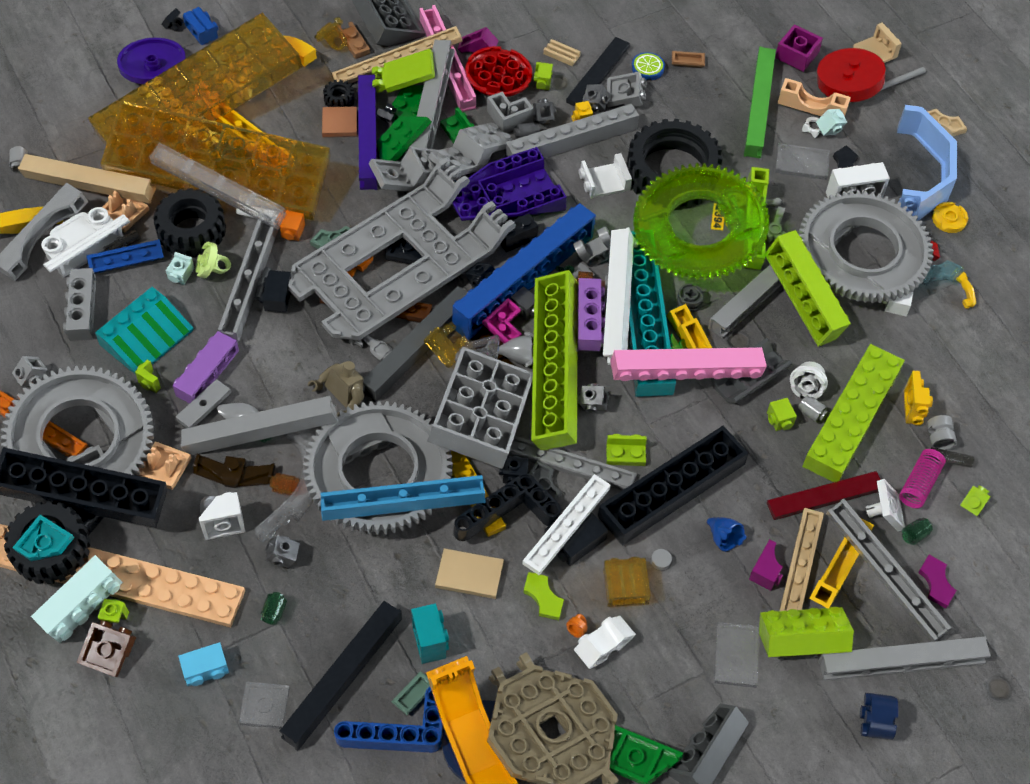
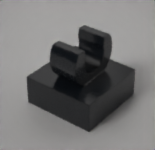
M175 8L161 25L165 29L170 26L172 30L176 31L178 26L175 23H178L180 26L184 23L178 17L181 12Z
M388 103L385 110L379 108L376 115L381 120L393 124L397 120L394 115L397 109Z

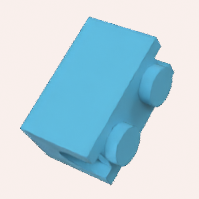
M220 642L178 655L187 686H198L204 681L220 679L229 673Z

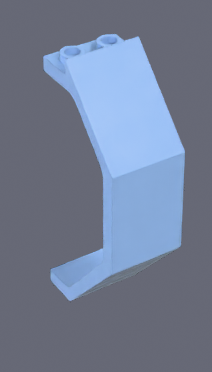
M905 105L897 127V133L914 136L941 165V182L926 192L903 189L902 196L898 203L901 202L900 207L907 206L906 211H913L912 216L917 215L918 221L932 212L938 204L947 202L957 179V141L923 107Z

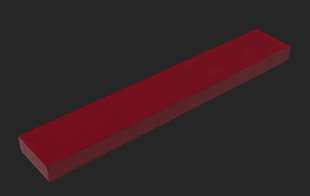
M877 471L770 499L767 500L766 504L773 519L777 520L803 513L804 508L814 510L839 503L842 499L847 501L879 492L877 481L881 479Z

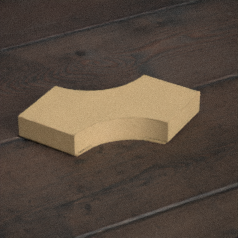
M938 109L927 111L952 137L966 133L967 128L959 116H946L940 113Z

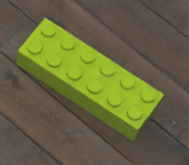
M794 230L778 236L764 255L817 346L819 347L836 340L851 324L847 314L844 313L839 300L834 296L830 285L824 279L820 268L817 267L811 253L807 250L797 231Z

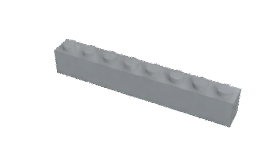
M628 104L506 142V157L537 147L543 158H547L637 130L639 114L632 104Z

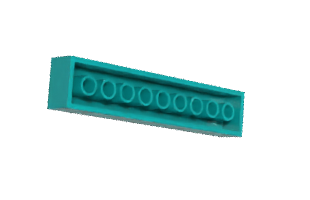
M653 230L631 231L639 245L633 248L629 350L671 349ZM676 379L634 380L636 397L674 395Z

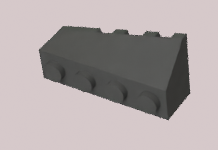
M720 703L702 723L704 728L689 738L690 744L683 751L679 750L683 752V759L666 771L665 774L681 784H712L749 724L748 720L736 706Z

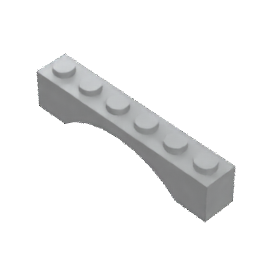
M66 183L0 253V272L16 281L28 268L31 251L39 238L58 222L78 214L88 203L83 193Z

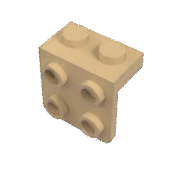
M879 23L876 26L873 37L854 44L853 48L871 51L886 63L898 57L902 43L883 23Z

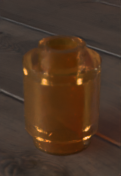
M276 473L275 476L271 477L269 487L275 493L290 496L293 494L297 495L300 488V479H296V476Z

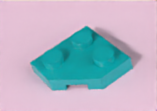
M39 515L12 548L28 560L34 561L61 555L74 539V536L47 518Z

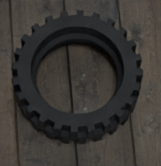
M662 119L661 123L654 121L651 122L650 127L647 125L643 126L641 133L637 131L634 135L628 151L627 168L632 178L631 186L634 185L633 191L636 194L640 193L642 200H650L651 205H663V209H668V206L674 207V210H680L681 206H685L688 209L692 208L694 203L696 205L701 204L703 198L707 200L711 192L715 191L719 180L723 156L721 155V147L717 146V139L715 137L711 138V133L708 130L705 132L701 130L702 126L698 124L696 126L691 125V121L687 120L684 123L679 122V119H674V121ZM663 149L681 150L694 156L701 163L703 170L690 178L670 179L652 171L645 163V158L651 153Z

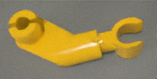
M960 272L955 274L958 276L955 279L961 283L962 288L966 292L967 299H964L962 302L964 308L974 307L976 305L975 292L966 273Z

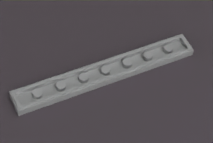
M514 436L508 454L520 458H528V461L533 463L538 460L553 469L588 480L595 474L609 483L611 487L624 490L633 484L637 473L560 449L540 450L532 441Z

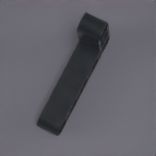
M521 474L486 497V503L476 504L459 515L454 521L453 535L459 541H466L522 503L544 525L549 526L560 516L561 506L532 475Z

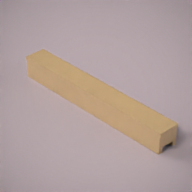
M29 154L24 155L20 166L17 168L25 178L63 186L68 183L77 189L113 196L114 191H117L121 198L151 204L156 190L155 186L150 185L151 180L147 178Z

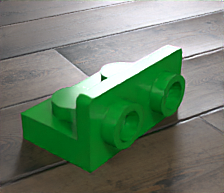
M459 107L455 108V115L440 121V126L453 143L460 129L474 126L473 123L469 122L466 113L462 112Z

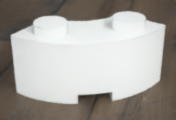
M621 616L606 618L601 623L602 626L591 634L583 635L578 640L579 644L575 647L574 651L589 669L606 661L612 651L616 650L618 652L636 635Z

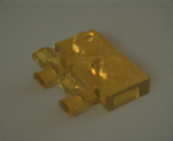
M452 321L449 324L447 323L442 329L435 327L423 339L447 368L451 367L458 360L459 350L469 342L465 336L459 337L454 343L448 339L447 335L456 328Z

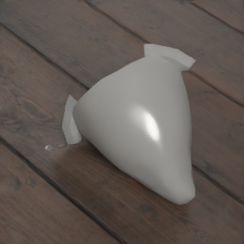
M525 332V336L513 338L497 348L496 352L520 365H524L526 368L532 366L534 335L530 332Z

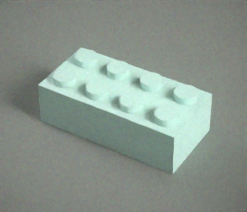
M95 555L31 617L47 634L61 643L70 638L73 630L78 625L84 624L94 610L101 608L103 600L115 594L123 582Z

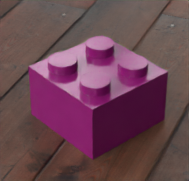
M794 24L778 43L775 58L804 72L820 52L823 38Z

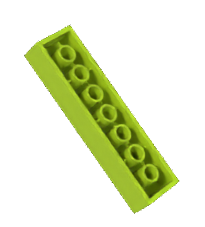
M872 344L869 345L808 451L802 467L832 482L841 480L899 375L905 361L904 359Z

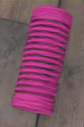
M934 449L922 451L899 494L900 500L905 505L911 508L923 507L946 463L945 457L940 452ZM907 495H909L911 498H913V499H915V500H919V501H921V502L914 501V500L910 499Z

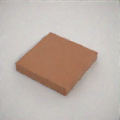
M357 106L323 107L322 136H357Z

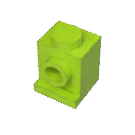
M536 62V71L534 73V81L537 82L536 89L550 90L553 64Z

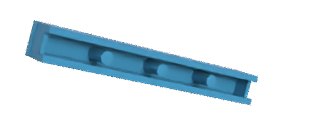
M482 475L320 493L322 521L486 503Z

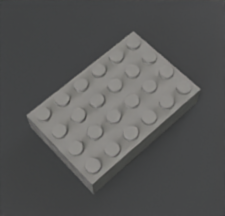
M462 347L427 442L502 469L509 454L533 380V372Z

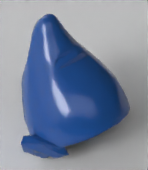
M724 517L707 519L713 540L722 551H730L737 545L740 546L743 540L747 538L744 526L734 519Z

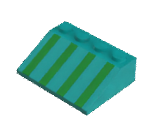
M151 287L97 330L95 334L99 345L135 374L140 364H143L148 359L153 365L190 334L194 328L164 295L154 287Z

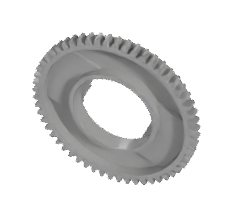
M851 190L848 195L843 191L842 196L836 193L835 197L830 195L829 199L824 197L823 202L819 200L817 205L814 204L813 208H810L808 213L805 214L798 234L801 236L804 245L811 253L814 262L820 268L824 279L835 294L838 293L841 297L845 296L850 300L864 301V303L866 301L871 303L875 301L879 303L882 301L889 302V299L894 301L897 296L902 298L903 294L907 296L909 291L913 292L915 288H918L931 268L934 251L932 249L933 244L930 243L929 232L925 231L926 226H921L922 221H917L918 216H912L913 211L907 212V206L901 208V202L894 204L895 199L888 201V196L882 198L881 194H878L876 197L874 192L868 195L867 191L861 194L859 190H857L856 194ZM856 225L868 226L882 232L889 238L894 246L896 256L885 267L864 269L844 260L837 252L835 246Z
M85 365L82 370L75 366L74 371H71L68 366L66 372L59 368L58 374L52 370L51 377L43 374L44 380L36 378V385L30 382L29 386L31 389L23 388L24 395L18 393L19 400L12 401L15 407H8L10 413L5 414L6 421H3L5 428H1L3 434L1 440L4 442L1 444L2 449L5 447L56 458L43 441L46 425L53 416L66 408L90 406L95 409L100 419L105 422L111 433L114 434V438L109 449L101 457L85 465L139 475V468L145 467L143 461H148L146 454H151L149 447H153L151 440L154 439V434L152 433L154 432V427L152 426L153 419L151 418L149 405L146 404L145 398H142L141 392H137L135 386L131 387L130 381L125 383L123 376L118 379L117 373L111 376L110 370L103 374L102 368L95 372V368L92 366L87 371Z
M370 401L369 406L362 402L361 408L354 404V410L346 407L347 413L340 410V416H337V423L321 426V430H316V436L311 437L312 442L308 443L309 449H306L305 463H303L307 491H309L310 498H313L314 505H318V510H321L320 493L355 489L344 477V464L350 463L355 457L367 456L375 449H384L390 443H395L406 450L413 461L414 470L407 483L451 479L453 469L451 450L427 442L433 426L431 419L425 420V414L419 416V410L412 413V407L404 410V404L397 408L396 402L389 406L388 401L384 405L378 401L375 406L372 401ZM432 509L335 520L337 525L342 523L343 528L351 527V531L358 529L359 533L367 531L368 534L376 532V535H378L380 530H383L384 534H387L388 529L395 533L396 527L403 531V525L411 528L412 521L419 524V518L425 520L426 514H432Z

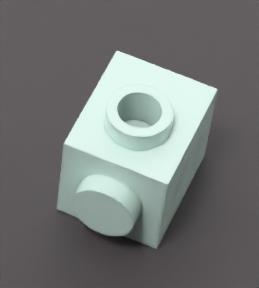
M828 109L816 123L823 136H828L841 132L847 121L840 109Z

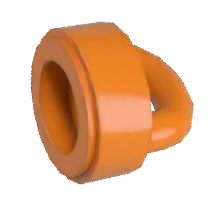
M582 614L572 617L566 624L569 633L577 638H581L588 630L586 618Z

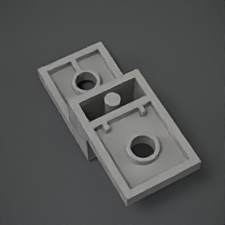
M494 123L468 127L459 130L453 147L430 152L428 158L435 164L443 158H448L451 161L450 166L455 165L462 172V175L477 172L486 166L492 153L506 149V142L513 139Z
M410 147L401 162L371 159L369 166L381 189L411 192L424 184L436 166L428 157L430 152L437 150Z

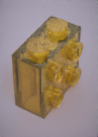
M631 557L621 560L611 558L604 561L603 574L608 607L649 604L651 594L646 558Z

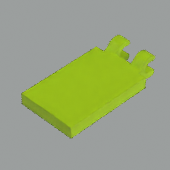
M431 48L384 63L383 68L373 67L372 75L375 74V79L372 81V86L376 87L377 93L384 90L389 93L435 78L434 59Z

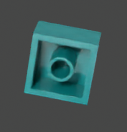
M436 603L411 609L412 628L421 663L425 664L446 659V651L449 650V636L447 629H444L442 610L438 611Z

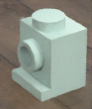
M175 252L173 260L166 269L167 278L174 283L185 285L195 269L192 257Z

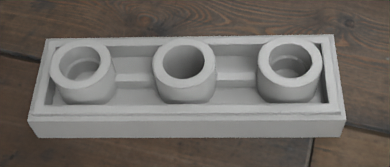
M216 379L175 417L176 420L186 428L195 427L231 394V389Z

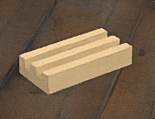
M553 39L550 40V44H547V48L545 47L543 54L570 66H573L580 57V51Z

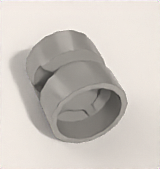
M939 415L927 421L932 449L946 451L957 445L956 435L953 431L954 426L950 416Z

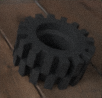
M336 79L334 83L330 81L328 82L329 85H325L323 95L326 106L351 107V104H354V88L351 83L348 84V81L345 80L343 83V80L340 79L337 82ZM336 94H344V96H341V97H335L334 95H336Z

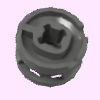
M692 283L680 287L677 298L678 307L686 304L690 313L698 311L702 306L704 298L702 288L698 285L694 286Z

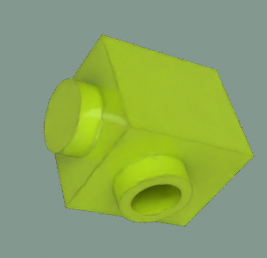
M788 397L770 402L767 410L769 423L774 426L776 431L792 428L797 415Z

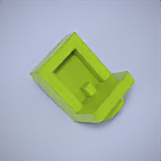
M147 359L138 366L135 374L138 383L144 389L157 393L161 386L158 377L151 374L153 367L151 361Z
M980 485L978 487L972 486L960 506L978 517L991 498L988 495L989 491Z
M104 599L98 618L103 621L119 623L120 619L127 620L129 611L122 601Z

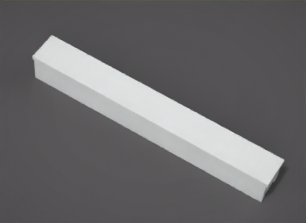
M629 227L611 230L603 356L608 357V365H611L610 360L614 350L628 349L634 236Z

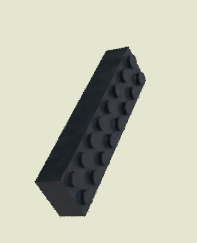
M723 425L599 505L598 518L623 546L744 466L749 453Z
M3 447L0 454V495L36 503L42 502L43 504H46V501H54L56 505L58 502H61L78 512L157 528L167 494L166 482Z

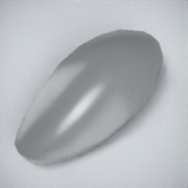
M245 403L223 404L217 407L219 414L225 419L259 412L255 407Z

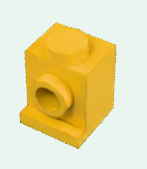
M589 101L575 104V110L573 115H571V119L573 122L593 116Z

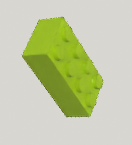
M842 607L760 612L759 635L768 657L852 652L854 630Z

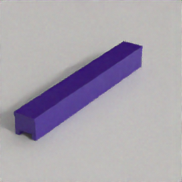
M375 74L358 75L360 190H377V179L369 166L371 159H377L376 87L372 86Z

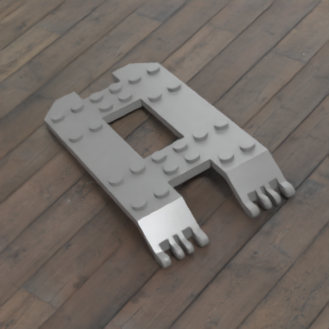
M443 158L436 164L424 184L294 263L291 269L288 288L299 302L316 293L334 312V314L321 321L323 328L333 338L361 340L470 269L476 263L493 254L508 232L515 228L516 224L512 220L506 222L508 216L501 209L494 211L496 204L490 201L481 208L467 229L453 236L434 217L450 207L461 189L467 186L470 180L466 176L461 177L462 172L455 165L450 166L451 161L448 158ZM402 237L423 256L368 292L347 273Z

